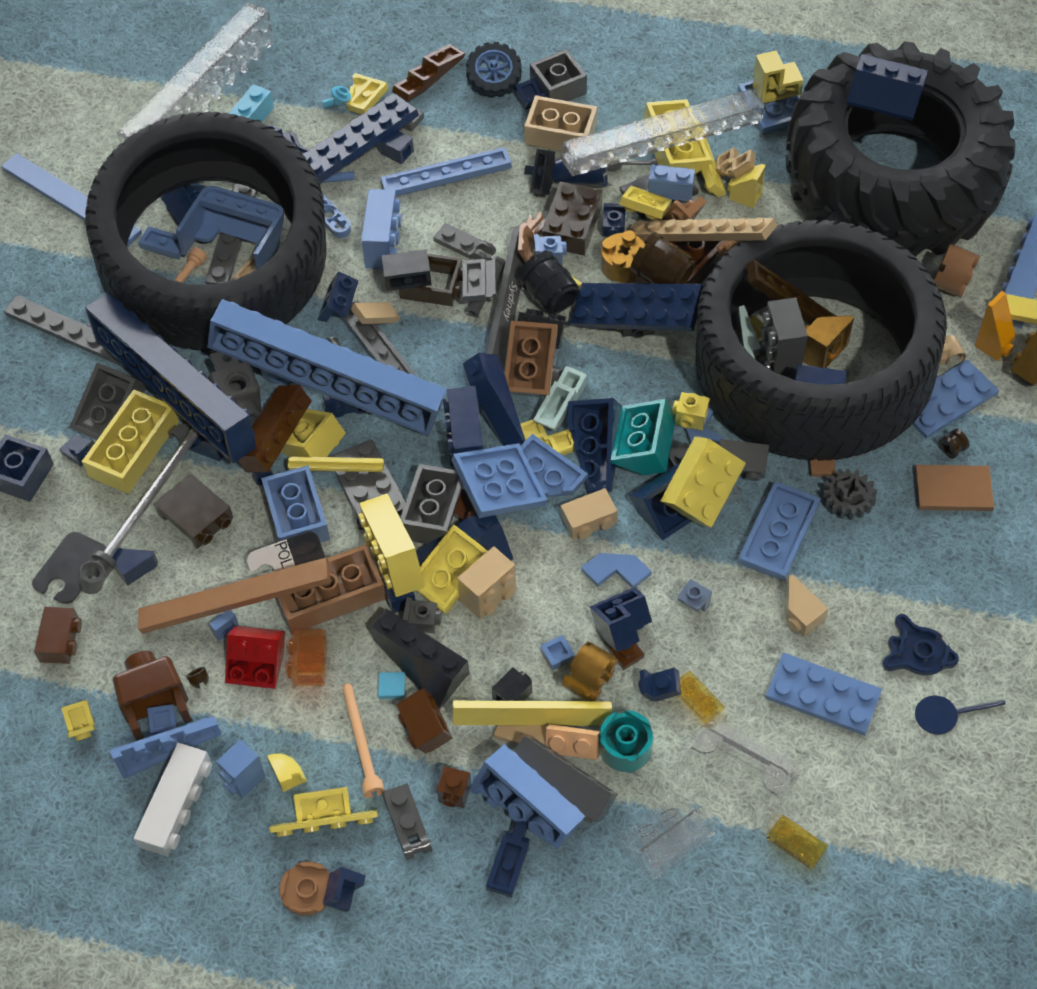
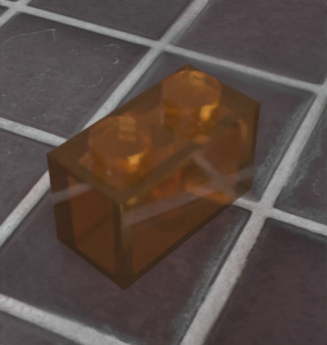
M294 630V640L289 641V653L293 655L292 663H288L287 667L288 678H292L294 686H325L328 644L325 630Z

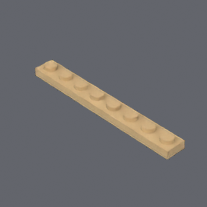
M762 217L756 219L638 220L631 225L630 231L635 232L636 236L643 241L653 232L663 236L666 241L766 240L777 227V223L774 218Z

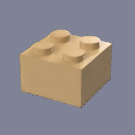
M493 546L457 577L460 602L480 620L485 615L491 616L497 610L498 604L502 600H509L516 592L515 564Z

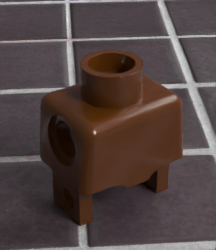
M140 651L130 655L125 660L126 671L116 674L113 677V684L119 708L126 723L130 725L136 741L144 739L138 720L148 718L147 708L174 704V707L178 706L184 723L192 721L186 702L189 701L188 696L170 657L164 656L156 659L151 651Z

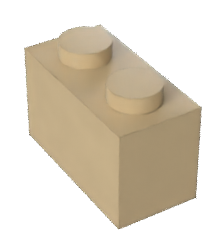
M605 488L560 505L561 519L572 540L576 538L585 539L594 531L599 529L608 530L617 523L618 511Z

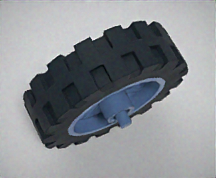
M486 42L483 46H477L475 51L469 54V59L466 61V77L468 84L472 86V90L478 92L479 95L488 96L489 98L503 97L505 94L512 93L515 85L521 81V59L519 55H516V51L513 48H509V45H502L499 42H494V44ZM483 63H485V64L487 65V67H480V66H481ZM509 68V73H505L501 70ZM480 73H488L484 78L480 75Z

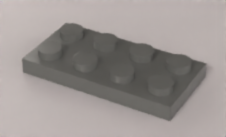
M373 439L328 456L382 458ZM385 462L382 472L334 471L357 518L358 514L362 513L359 503L388 494L399 517L402 515L406 502Z

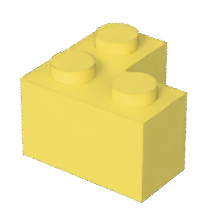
M777 51L756 55L753 88L761 104L801 95L803 78L795 62L783 64Z

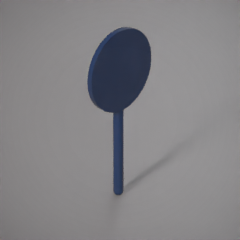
M932 695L923 698L917 704L915 718L923 730L931 734L940 735L950 732L955 727L958 714L1002 706L1006 702L1005 700L956 709L954 704L947 698Z

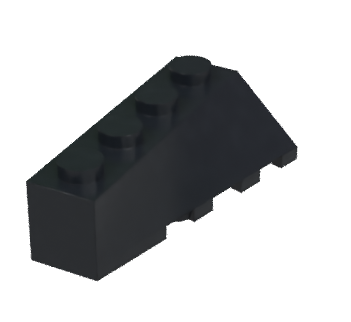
M387 608L370 626L372 638L376 644L396 663L402 672H405L407 678L416 685L418 690L423 688L433 695L439 710L469 675L468 660Z

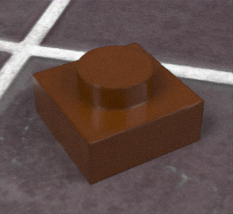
M636 643L626 650L616 651L612 646L609 648V653L618 659L617 663L623 671L643 659L645 655Z

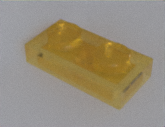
M688 671L680 678L681 695H678V697L705 725L725 710V706L691 671Z
M784 815L780 817L766 838L811 870L814 869L828 849L827 844Z

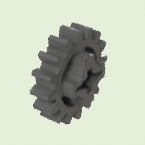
M846 469L845 474H842L839 470L836 471V476L830 475L828 482L824 484L823 499L826 500L825 506L833 507L832 514L840 512V518L842 519L845 515H849L850 519L853 520L855 514L863 518L864 512L870 513L872 506H875L877 489L873 488L874 481L867 482L868 475L859 476V470H856L854 474H851L849 469ZM852 489V494H850V497H847L848 493H850V490Z

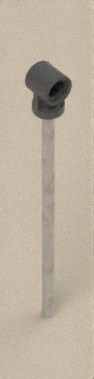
M194 428L191 429L105 551L96 550L89 560L81 565L78 577V586L81 591L87 594H95L102 589L104 581L116 566L115 560L112 558L200 435ZM92 575L96 579H88L86 576Z

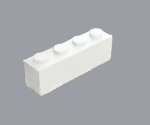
M177 743L133 838L139 848L167 857L171 849L175 850L180 840L178 833L182 825H187L191 815V810H189L191 804L199 799L202 790L200 784L204 777L207 778L210 775L212 769V762L207 751Z

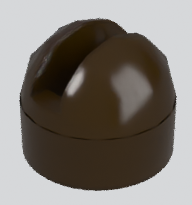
M199 667L186 675L190 685L194 688L200 689V683L204 682L206 686L209 682V675L205 667Z

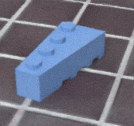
M505 744L484 762L468 790L475 795L481 793L487 797V803L494 808L499 805L509 812L508 817L514 821L527 822L529 831L557 849L577 830L585 818V815L575 805H572L556 788L546 782L536 770L528 766Z

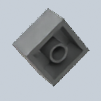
M567 49L530 63V79L535 78L541 94L545 93L546 98L570 101L587 94V75Z

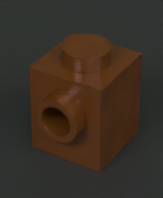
M444 766L437 788L438 802L448 807L465 808L469 794L468 790L472 784L470 772Z

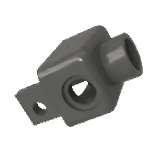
M220 352L210 354V359L216 371L209 375V381L216 383L226 396L230 395L241 409L245 408L252 417L250 422L253 427L262 411L260 386L250 363H239L238 359ZM226 358L231 359V361L225 362L223 360ZM238 380L245 382L246 386L244 389L241 388Z

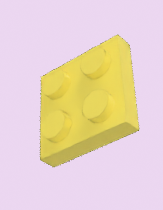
M630 186L621 197L619 205L624 206L627 211H639L650 219L658 220V218L662 219L670 208L672 199Z

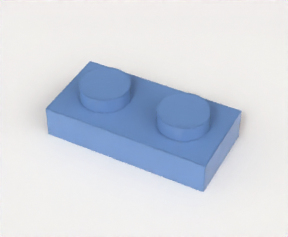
M148 226L138 242L140 248L179 260L182 256L177 234Z

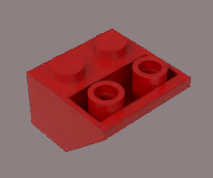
M235 625L227 634L225 683L276 689L284 655L285 631Z

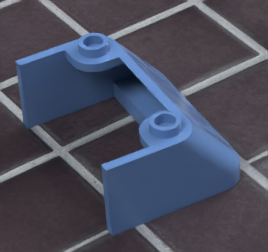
M207 186L201 190L176 229L181 254L186 255L195 240L209 242L214 240L218 233L221 232L257 243L254 258L256 269H258L278 251L284 221L283 208L276 203L228 189Z

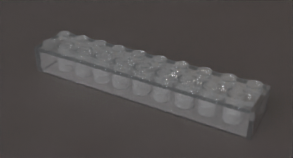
M248 2L117 132L120 143L122 144L131 134L137 133L139 129L149 124L152 125L153 122L160 121L161 119H169L170 116H177L178 114L187 115L190 112L208 111L211 103L216 98L219 99L223 91L229 85H233L241 73L247 71L249 65L260 57L261 52L266 47L272 45L274 38L269 11Z

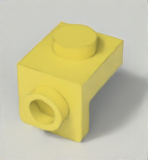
M88 700L61 708L69 732L67 733L68 738L75 737L76 741L92 737L91 731L97 729Z

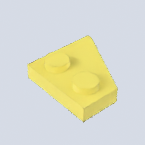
M355 73L353 75L354 83L349 91L351 100L347 102L348 110L361 115L367 112L389 90L387 83Z

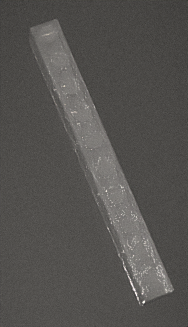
M750 89L564 141L560 159L572 176L586 173L647 154L719 135L727 131L757 124L762 120L765 105L754 90Z

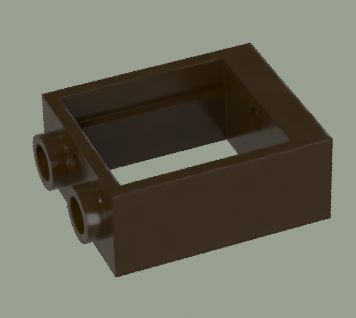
M428 254L431 272L453 275L449 290L423 286L399 289L400 299L453 307L454 300L459 299L461 287L459 283L460 281L463 282L462 258Z

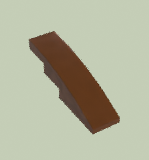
M449 44L424 56L421 65L409 70L406 79L393 85L392 92L407 102L425 92L465 57V53Z

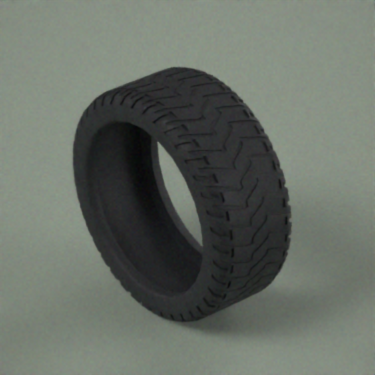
M210 111L205 113L190 112L187 115L178 114L177 116H170L169 119L164 118L153 122L152 125L149 124L139 129L137 133L131 134L103 162L97 172L98 175L95 176L91 185L85 209L86 231L98 277L104 292L109 293L114 299H119L128 311L132 310L142 323L146 322L156 335L160 334L165 343L185 349L212 351V349L207 348L210 321L222 299L234 302L248 310L257 311L261 315L273 320H279L284 324H288L312 298L320 283L327 254L324 198L318 178L306 157L293 143L276 130L253 119L224 112L222 114ZM201 181H228L248 186L280 205L291 223L287 238L272 258L260 268L236 280L218 284H186L166 279L147 269L131 255L127 249V243L134 224L149 205L165 193L183 185Z
M805 220L803 223L795 221L789 222L784 226L780 224L766 240H742L738 245H735L732 250H729L721 258L707 277L698 304L695 357L697 377L703 394L710 398L709 404L713 410L715 409L716 414L734 432L740 434L743 438L745 437L751 443L769 445L768 451L776 454L780 453L791 458L798 457L803 460H839L859 456L876 450L896 439L918 419L928 404L934 389L947 330L946 310L935 281L923 264L911 252L885 235L883 236L878 232H873L861 226L856 227L854 224H847L845 222L838 224L837 221L823 220L822 222H819V220ZM756 260L808 297L817 296L837 299L861 308L878 319L892 334L901 351V355L889 367L868 378L846 384L819 385L800 382L771 371L750 355L742 346L735 333L737 330L735 314L740 306L744 305L748 316H751L754 312L767 306L768 302L775 301L756 287L751 286L747 278V264Z

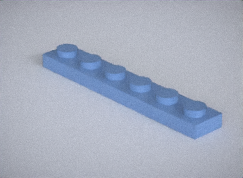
M506 147L382 176L381 184L384 190H395L396 196L510 169L512 164Z

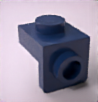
M535 78L517 84L514 87L524 110L531 108L535 96L546 97L545 93L541 94Z

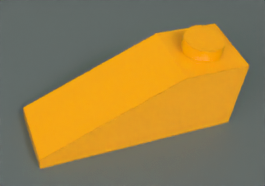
M1003 291L987 305L975 343V347L996 361L1002 356L1008 357L1014 349L1015 330L1007 296Z

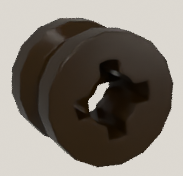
M953 429L949 432V436H944L938 441L940 450L950 459H954L959 455L960 451L963 452L970 446L968 438L959 429Z

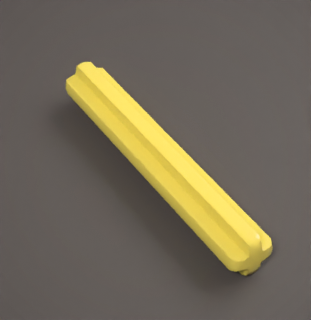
M290 457L288 459L289 470L309 465L310 471L382 472L384 469L382 458Z

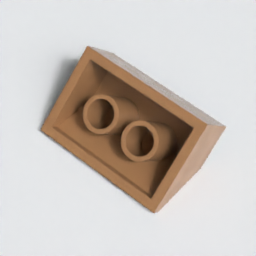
M511 321L505 367V378L511 394L550 396L557 324Z

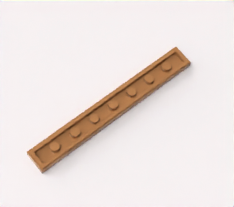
M322 558L138 608V630L143 634L329 584V561L327 558Z

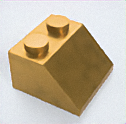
M851 315L820 317L811 325L807 324L805 329L808 337L803 362L809 366L827 368L849 344L854 317Z

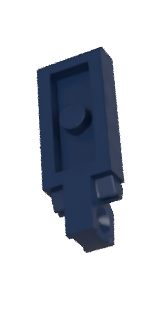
M517 821L513 834L507 832L503 836L486 884V890L513 897L529 850L530 839L525 838L528 829L527 822Z

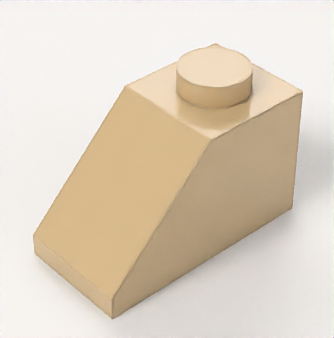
M792 575L789 577L787 586L786 620L793 632H799L805 637L826 620L828 608Z

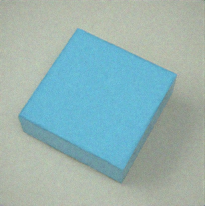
M405 672L379 673V699H405Z

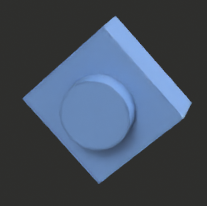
M231 610L217 615L213 622L209 624L213 635L218 641L226 637L235 625L239 626L236 615Z
M563 635L540 645V651L552 671L573 661L575 658L574 652Z
M174 704L147 708L151 736L177 728Z

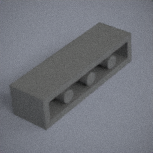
M524 735L514 751L528 766L536 770L546 782L556 788L572 805H575L585 815L583 820L592 823V821L601 822L618 796V793L533 736Z

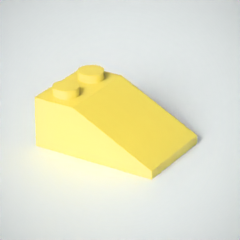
M307 409L281 452L289 457H327L334 447L339 444L346 432L332 413Z

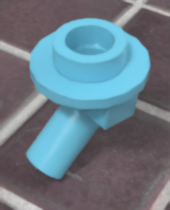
M344 86L333 87L331 94L334 98L323 100L324 108H329L349 102L351 100L349 90Z

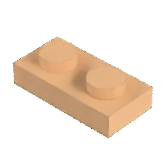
M549 724L546 728V746L560 755L597 760L600 752V731Z

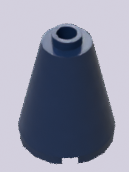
M596 143L556 159L552 174L553 182L596 187L608 186V174L604 176L607 161L603 145Z

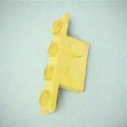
M348 787L294 794L297 822L271 825L269 831L270 833L276 832L277 837L292 835L294 829L303 828L304 833L319 831V826L330 824L331 829L346 827L347 821L357 820L358 825L374 822V817H378V809L351 813Z

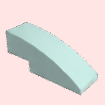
M566 366L557 382L554 381L550 389V396H546L533 421L555 431L568 416V401L578 400L588 384L587 374Z

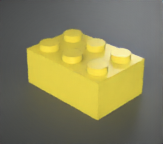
M694 437L660 501L694 523L712 528L746 463L708 438Z

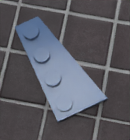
M212 716L109 751L123 779L171 758L177 743L195 747L221 735V731L215 717Z

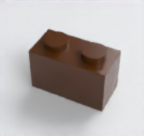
M44 607L34 649L39 662L70 664L71 656L76 655L77 642L75 637L76 633L81 632L82 620L78 617L74 608Z
M425 689L418 690L396 704L400 711L398 718L401 724L408 729L410 733L408 740L415 750L419 749L426 754L453 739L433 695Z

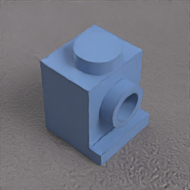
M534 234L535 260L538 258L536 254L547 250L552 251L559 260V263L563 265V255H567L566 241L561 242V236L539 237L538 234Z

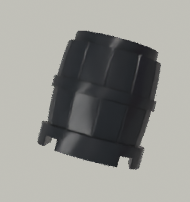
M546 250L536 254L538 258L533 262L529 259L520 269L517 278L523 288L527 289L531 294L533 300L547 313L559 314L572 306L577 300L579 287L569 271L559 263V260L552 251Z

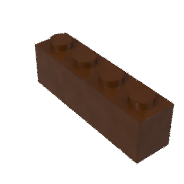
M300 385L278 386L252 427L256 434V437H254L256 449L238 460L247 472H269L312 400Z

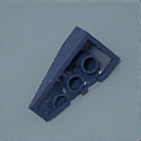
M477 353L463 363V376L467 387H476L478 409L502 445L520 444L525 441V437L499 356Z

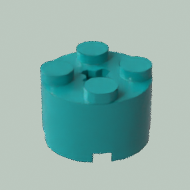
M632 710L609 715L604 720L600 729V755L604 762L614 770L632 773L642 768L649 761L653 747V731L648 719Z

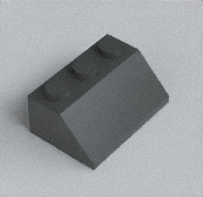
M423 464L418 465L400 518L411 541L426 544L448 533L463 487L456 470Z

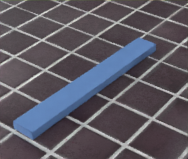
M18 153L14 154L1 166L6 173L87 222L85 220V209L88 196ZM135 225L130 234L127 247L142 235L141 229Z

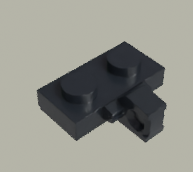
M537 149L534 166L525 165L524 174L533 175L530 193L550 194L553 168L556 162V151Z

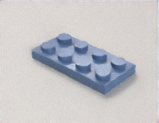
M967 359L936 378L928 404L912 425L927 439L999 393V389Z
M775 481L742 549L738 563L785 581L818 509L821 498Z
M783 652L765 699L865 736L882 688Z

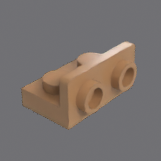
M700 196L695 201L689 200L683 206L676 200L672 203L662 220H694L706 204V201Z

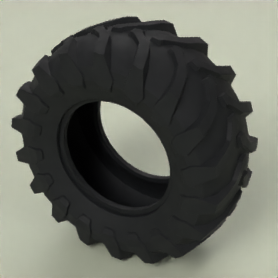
M904 41L897 50H888L879 43H871L864 48L859 56L847 52L836 55L827 69H818L812 74L795 104L786 140V150L789 151V154L785 155L787 173L792 174L794 180L790 187L793 201L803 200L809 209L806 220H819V222H822L834 211L838 210L856 227L861 226L873 232H878L883 236L885 235L890 240H894L897 244L903 246L904 249L911 252L915 257L924 249H929L937 255L944 254L949 245H955L959 239L970 240L978 233L997 208L1012 172L1013 165L1010 161L1014 159L1016 146L1015 139L1010 136V131L1014 127L1013 111L1002 109L998 101L1003 93L1000 86L986 87L977 78L981 68L976 64L972 63L963 68L951 62L950 51L940 48L935 55L920 52L913 42ZM861 54L928 70L924 89L913 121L846 104ZM874 132H904L930 143L940 152L944 161L937 165L917 170L890 168L869 159L859 151L853 141Z

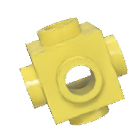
M681 392L679 401H674L672 414L676 415L675 425L703 431L709 410L710 398L699 396L695 393Z

